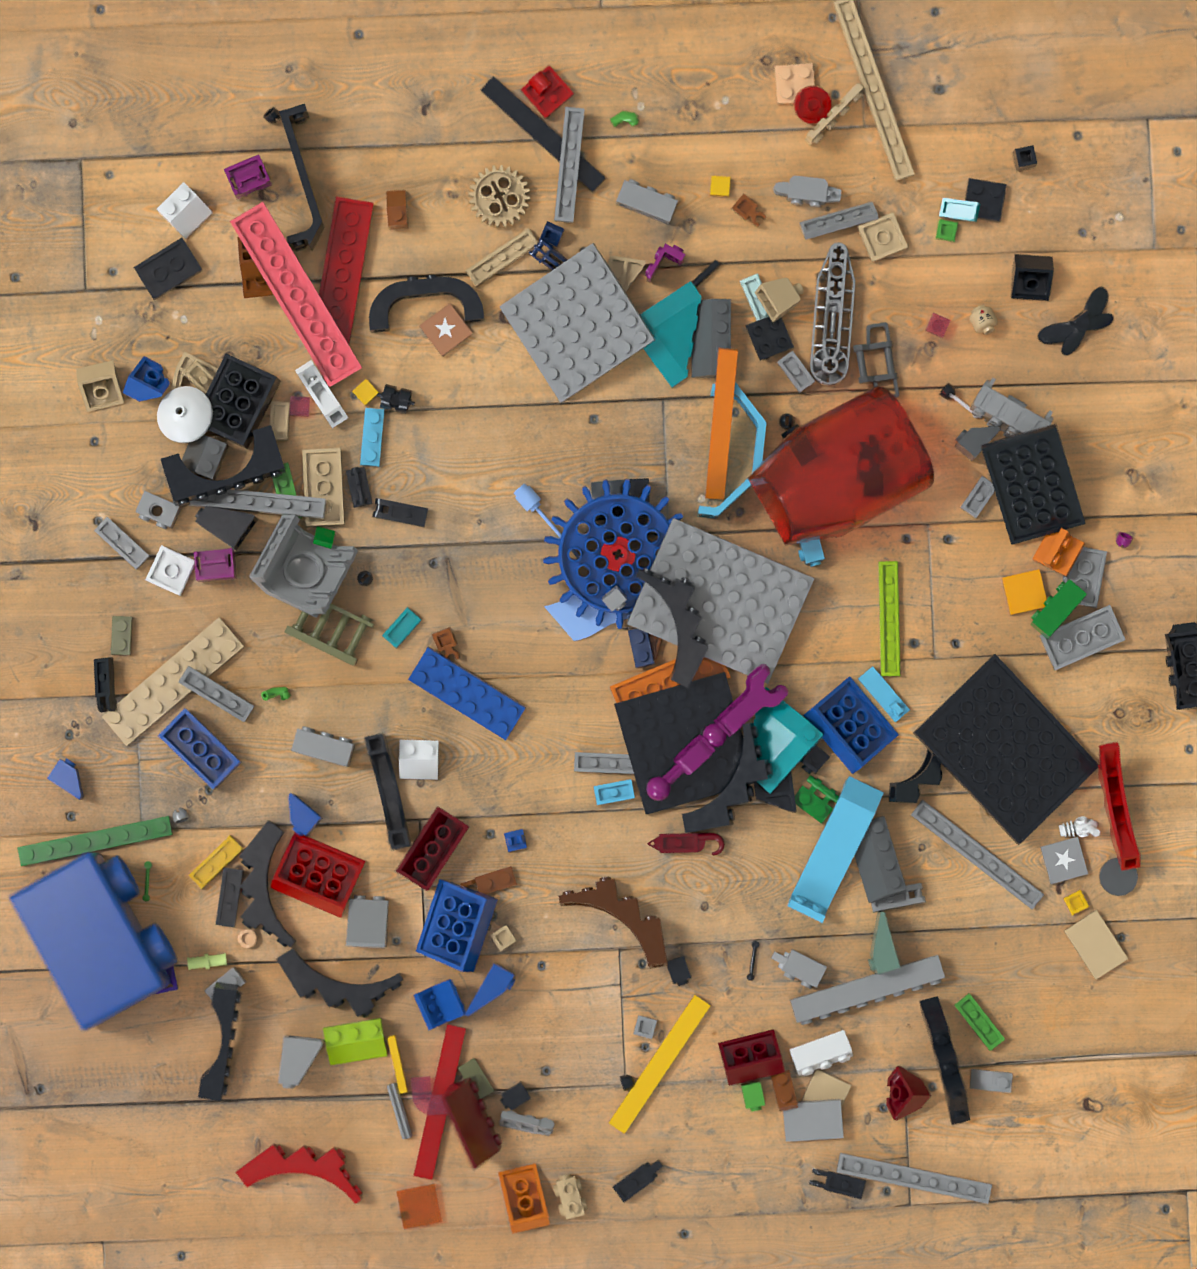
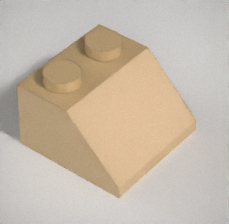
M113 360L76 369L77 383L87 412L124 404L120 381Z

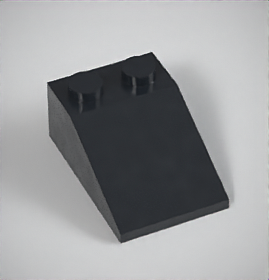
M649 478L630 479L629 495L640 498L643 488L647 484L649 485ZM625 479L608 481L610 493L622 494ZM603 481L591 482L593 498L604 495ZM649 495L647 496V499H646V501H648V502H650V496H649ZM615 506L612 509V513L615 516H620L623 513V508ZM642 514L638 517V519L649 518L646 514ZM597 515L595 521L606 520V517L604 515Z

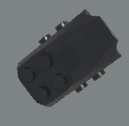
M1196 622L1176 624L1172 626L1168 634H1165L1168 653L1165 660L1167 668L1170 667L1171 675L1168 676L1170 687L1173 686L1176 710L1196 709L1197 624Z

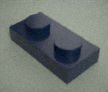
M640 629L629 630L628 634L635 667L638 669L656 664L649 633Z

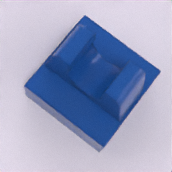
M523 829L504 833L508 852L527 848Z

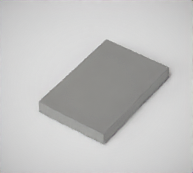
M1083 547L1068 576H1063L1062 581L1066 583L1070 579L1087 593L1079 605L1097 608L1107 551Z
M841 1099L798 1101V1108L783 1111L786 1142L844 1138Z

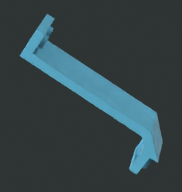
M849 776L846 779L840 797L789 898L788 907L823 923L827 909L873 819L884 792Z

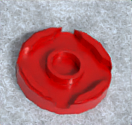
M819 86L802 88L794 99L796 115L808 124H817L822 118L826 119L828 117L827 114L832 109V101L829 94Z

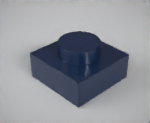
M547 221L540 238L557 247L565 229Z

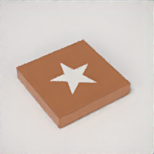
M450 303L419 325L442 357L473 334Z

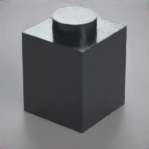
M1034 145L1014 149L1012 154L1016 171L1036 167L1038 163Z
M684 955L667 961V968L672 983H677L678 986L689 983L688 979L691 978Z
M520 1081L501 1093L503 1098L500 1101L505 1109L509 1108L512 1111L530 1100L531 1097Z

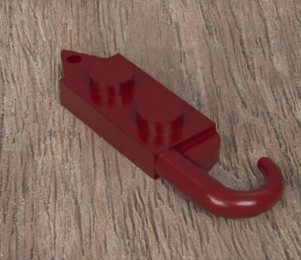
M717 833L659 834L658 837L648 842L647 845L655 848L660 853H689L702 851L705 846V840H715L719 843L718 850L712 852V855L715 856L724 850L725 843L722 836Z

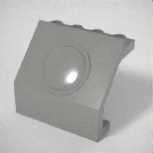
M282 514L249 578L266 594L317 618L318 614H326L358 550L354 546L332 545L331 549L313 544L314 535L304 531L298 525L300 518L296 515Z

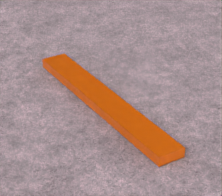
M719 348L705 495V498L724 500L738 349Z

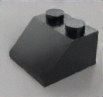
M1014 255L1011 299L1049 301L1054 272L1053 256Z

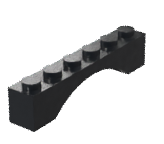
M216 982L214 986L211 1006L218 1017L221 1027V1048L215 1062L203 1073L200 1079L198 1098L221 1101L223 1095H227L228 1084H225L226 1077L230 1076L231 1071L228 1060L232 1059L234 1047L230 1046L231 1040H235L236 1029H233L234 1022L238 1021L239 1010H236L237 1003L240 1004L242 992H238L239 985Z

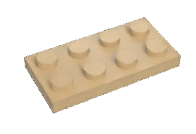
M341 448L302 450L304 497L324 498L327 500L325 518L305 517L306 527L345 525Z

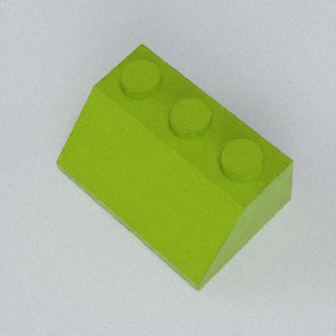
M382 1018L323 1028L330 1065L388 1056Z

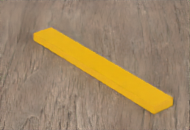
M693 996L635 1082L633 1088H631L608 1122L610 1125L625 1134L711 1005L698 996Z

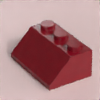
M774 1029L718 1043L729 1086L785 1072Z

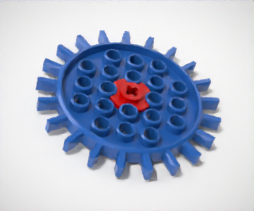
M604 479L602 485L604 490L603 496L593 498L589 488L584 486L582 491L587 499V503L578 508L570 499L567 498L564 501L567 508L574 513L568 522L554 515L551 518L556 525L564 529L561 538L545 536L544 541L549 544L559 545L558 556L543 558V563H559L561 574L552 576L548 582L551 585L565 580L570 589L562 594L559 601L564 603L571 596H577L582 601V604L577 608V617L583 615L587 606L598 610L596 616L597 626L601 625L604 613L608 612L616 613L617 627L622 629L624 622L623 613L632 612L641 590L634 593L630 590V586L633 583H638L642 589L644 581L635 576L638 568L642 570L644 568L639 565V559L642 557L648 558L650 563L646 568L651 569L656 557L655 553L661 546L672 518L678 520L683 518L682 513H677L670 519L663 515L661 510L668 504L669 498L667 496L662 498L656 506L646 501L647 496L650 494L651 485L647 484L643 488L642 495L639 498L629 495L630 479H625L622 494H611L610 484L607 479ZM615 506H620L623 508V513L620 516H615L612 513V509ZM646 514L649 517V522L641 524L638 521V517ZM597 515H604L606 522L599 525L595 522V517ZM585 523L588 525L589 530L587 533H580L578 526ZM629 523L632 526V530L629 533H624L621 530L622 524ZM654 531L658 534V538L655 541H649L647 534ZM612 532L615 535V539L608 542L604 539V534ZM591 540L596 541L598 547L595 550H589L587 543ZM638 540L641 543V547L638 550L631 549V541ZM620 549L623 556L620 555L618 558H616L615 553H613V551L617 552V550ZM571 550H579L581 553L578 559L571 558L569 555ZM597 558H604L607 562L606 565L598 567L595 563ZM586 566L589 569V574L581 576L578 569ZM624 566H630L632 573L625 576L622 574L621 569ZM606 575H613L615 582L613 584L605 583L604 578ZM590 583H595L598 586V590L595 593H590L587 590V586ZM618 585L627 596L626 605L618 611L616 609L611 611L602 601V597Z

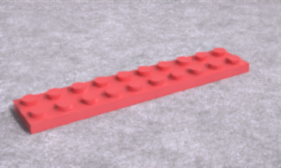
M264 202L232 219L230 223L328 386L331 387L361 369L360 362Z

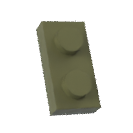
M112 616L111 655H131L132 617Z

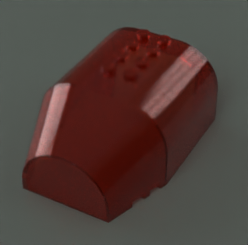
M875 386L795 428L783 438L778 446L753 471L748 480L785 545H791L811 540L842 537L929 489L934 482V470L929 453L900 402L886 388Z

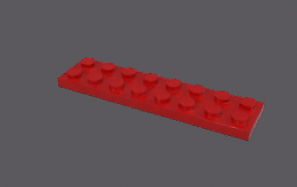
M336 196L319 296L350 346L374 203Z

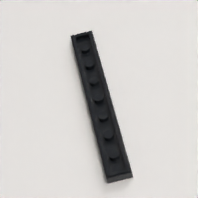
M493 76L480 91L560 163L562 138ZM580 155L578 180L593 193L606 178Z

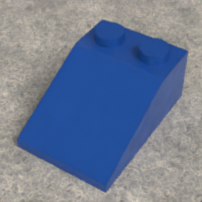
M494 963L465 1015H471L504 993L506 988L510 990L516 980L513 978L514 973Z

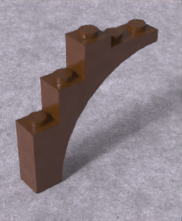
M602 877L596 882L595 890L592 887L581 889L582 892L574 893L571 890L563 892V895H559L561 906L578 905L592 907L604 911L621 921L639 941L645 953L649 969L668 966L660 918L647 916L645 920H641L638 899L633 898V896L623 897L622 901H619L615 879Z

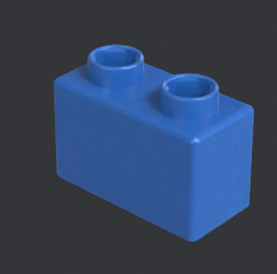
M85 853L9 896L18 916L83 1031L95 1028L169 986L171 980L166 969L175 965L178 961L168 938L157 923L142 929L128 901L140 895V890L132 873L119 855L105 861L100 853Z

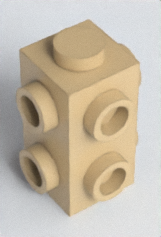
M570 1173L559 1176V1180H556L557 1185L553 1187L556 1197L560 1196L562 1204L558 1205L561 1216L565 1215L567 1220L585 1215L584 1210L587 1209L585 1198L580 1197L579 1191L582 1190L580 1179L576 1180L575 1175L570 1176Z

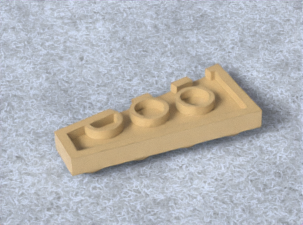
M857 83L841 99V103L835 105L827 114L828 117L826 119L822 118L817 123L814 131L811 129L807 133L805 141L810 146L814 142L817 144L824 137L822 133L826 129L831 130L837 123L836 118L839 115L843 117L850 110L848 106L853 101L856 103L863 96L861 92L864 87Z

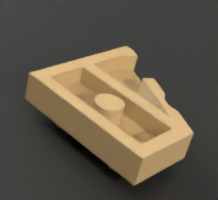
M610 255L608 266L624 291L627 292L646 265V261Z

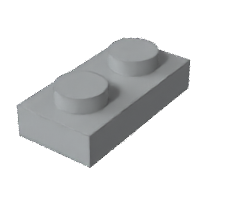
M793 351L777 362L799 393L815 382Z
M981 476L960 508L976 519L995 492L992 482Z

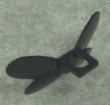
M1104 287L1096 288L1089 296L1083 311L1069 320V322L1055 323L1044 327L1038 333V340L1043 344L1064 342L1061 348L1062 354L1070 355L1080 345L1087 330L1102 329L1113 322L1112 314L1103 313L1108 301L1107 290Z

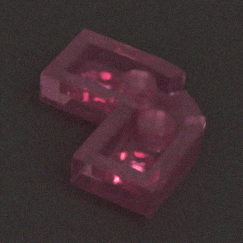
M411 1077L412 1098L416 1108L427 1115L448 1114L441 1100L444 1094L432 1095L431 1077Z

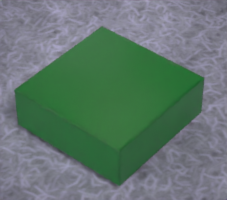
M317 526L313 544L331 549L335 531Z

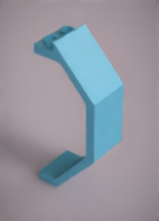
M736 382L734 399L756 426L752 474L718 507L699 506L697 517L717 519L754 485L761 476L766 421ZM712 384L710 396L715 395V384Z

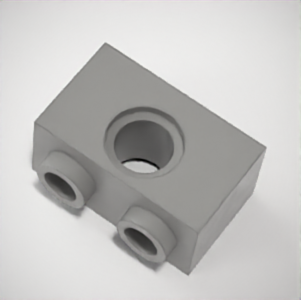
M144 491L135 512L140 514L138 518L147 522L150 519L157 522L156 526L166 530L167 527L173 528L182 507H179V505L175 506L170 501ZM157 506L162 507L163 510L160 516L153 515V509Z

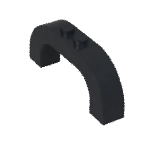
M427 275L426 279L408 277L407 281H400L387 286L376 296L369 312L370 332L390 331L389 312L396 302L403 299L451 295L462 303L466 323L485 321L483 306L476 291L466 282L457 278L438 277V275Z

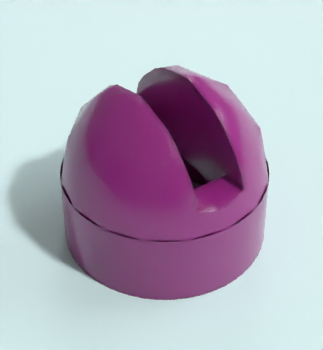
M1119 532L1116 544L1119 547L1122 545V548H1127L1131 544L1133 537L1125 532Z

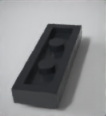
M223 868L215 925L235 928L243 870Z

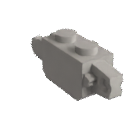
M794 175L790 178L789 183L778 182L773 188L774 194L787 197V201H791L793 205L810 203L811 207H821V205H825L828 202H840L841 189L828 186L827 181L821 178Z

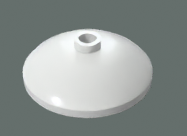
M190 386L178 387L166 394L157 411V422L160 430L167 438L177 443H190L202 437L209 429L213 417V409L209 398L199 389ZM183 409V412L178 415V411Z

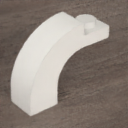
M311 360L295 370L332 428L348 418Z

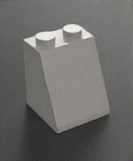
M354 895V899H349L346 946L387 947L389 901L385 900L383 896H373V900H366V896Z
M292 1035L284 1036L278 1081L279 1084H283V1088L294 1089L295 1086L301 1083L323 1047L325 1039Z

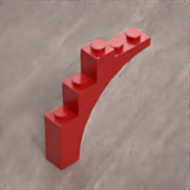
M1118 742L1099 745L1098 778L1104 793V807L1110 823V837L1121 871L1139 868L1140 853L1126 801L1120 747Z
M274 1143L235 1172L246 1188L259 1180L273 1175L285 1173L308 1174L320 1177L334 1184L346 1193L355 1204L362 1200L361 1194L363 1192L359 1186L351 1183L349 1180L351 1176L345 1168L343 1170L340 1168L346 1163L344 1160L346 1156L340 1148L336 1149L333 1147L315 1160L316 1154L310 1146L307 1148L303 1145L289 1157L285 1158L284 1155L286 1153L280 1145L276 1146Z

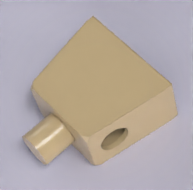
M782 278L762 283L754 293L772 322H775L795 308L800 302L799 295L803 294V287L799 283L792 285L788 278Z

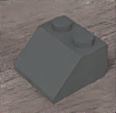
M999 427L971 428L968 432L964 429L955 439L958 442L955 447L972 461L982 451L981 445L989 443L1001 429Z
M203 435L199 439L188 443L182 462L192 473L209 480H215L229 446L224 442Z

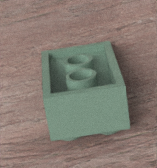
M884 911L877 912L870 950L871 959H868L870 970L875 971L876 974L900 968Z

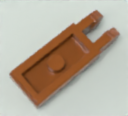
M511 866L460 883L464 887H469L476 883L478 892L484 894L517 885Z

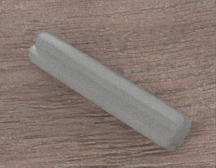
M397 1083L388 1084L387 1089L402 1139L411 1138L412 1133Z

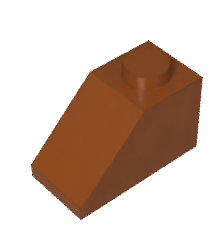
M406 190L386 191L389 230L408 228Z

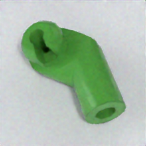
M622 111L612 117L610 122L614 127L622 122H629L631 126H636L639 123V119L637 118L638 115L634 112Z
M274 687L261 693V697L265 701L279 695L281 700H286L291 696L287 687Z

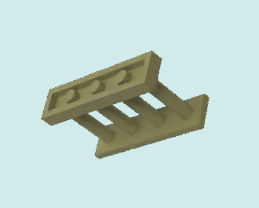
M330 604L326 614L321 615L313 633H310V635L303 633L304 629L302 627L309 615L303 611L296 624H293L292 627L287 625L286 634L354 667L358 659L354 658V652L366 627L374 628L375 626L371 623V618L364 615L360 618L333 604ZM332 610L338 611L343 615L331 640L325 644L320 641L321 637L319 636ZM349 618L360 622L348 649L342 652L337 649V643Z

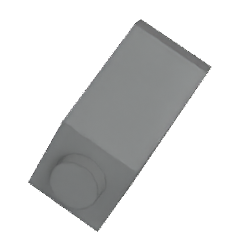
M233 967L209 986L205 992L212 1000L216 982L239 985L240 988L247 981L237 968Z
M971 1069L970 1088L1011 1093L1012 1073Z

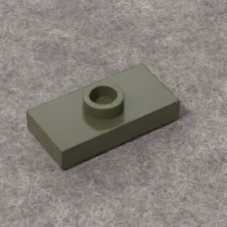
M475 1058L458 1067L464 1079L471 1077L472 1082H476L479 1089L477 1093L480 1099L494 1092Z

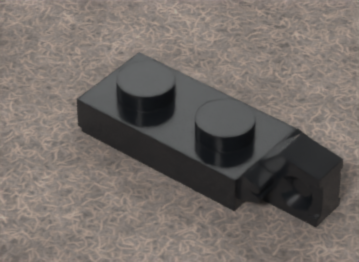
M659 1159L651 1165L649 1162H646L613 1185L612 1188L624 1203L652 1183L658 1177L656 1172L663 1167V1164Z

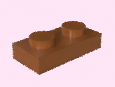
M785 1070L784 1073L772 1075L771 1080L779 1112L798 1108L790 1071Z

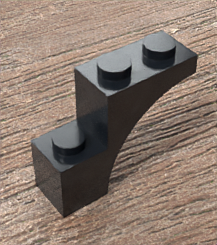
M928 749L923 764L913 776L901 782L890 783L889 802L917 803L920 797L918 784L940 785L942 780L941 763Z

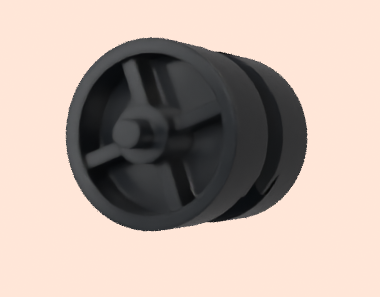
M386 384L382 394H377L378 397H381L380 408L391 411L394 408L398 413L407 414L409 406L415 405V402L411 399L412 390L401 388L398 390L396 386Z

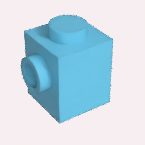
M819 536L799 542L801 550H798L800 561H804L805 565L810 564V567L820 565L825 557Z

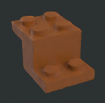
M238 237L239 264L244 299L274 295Z

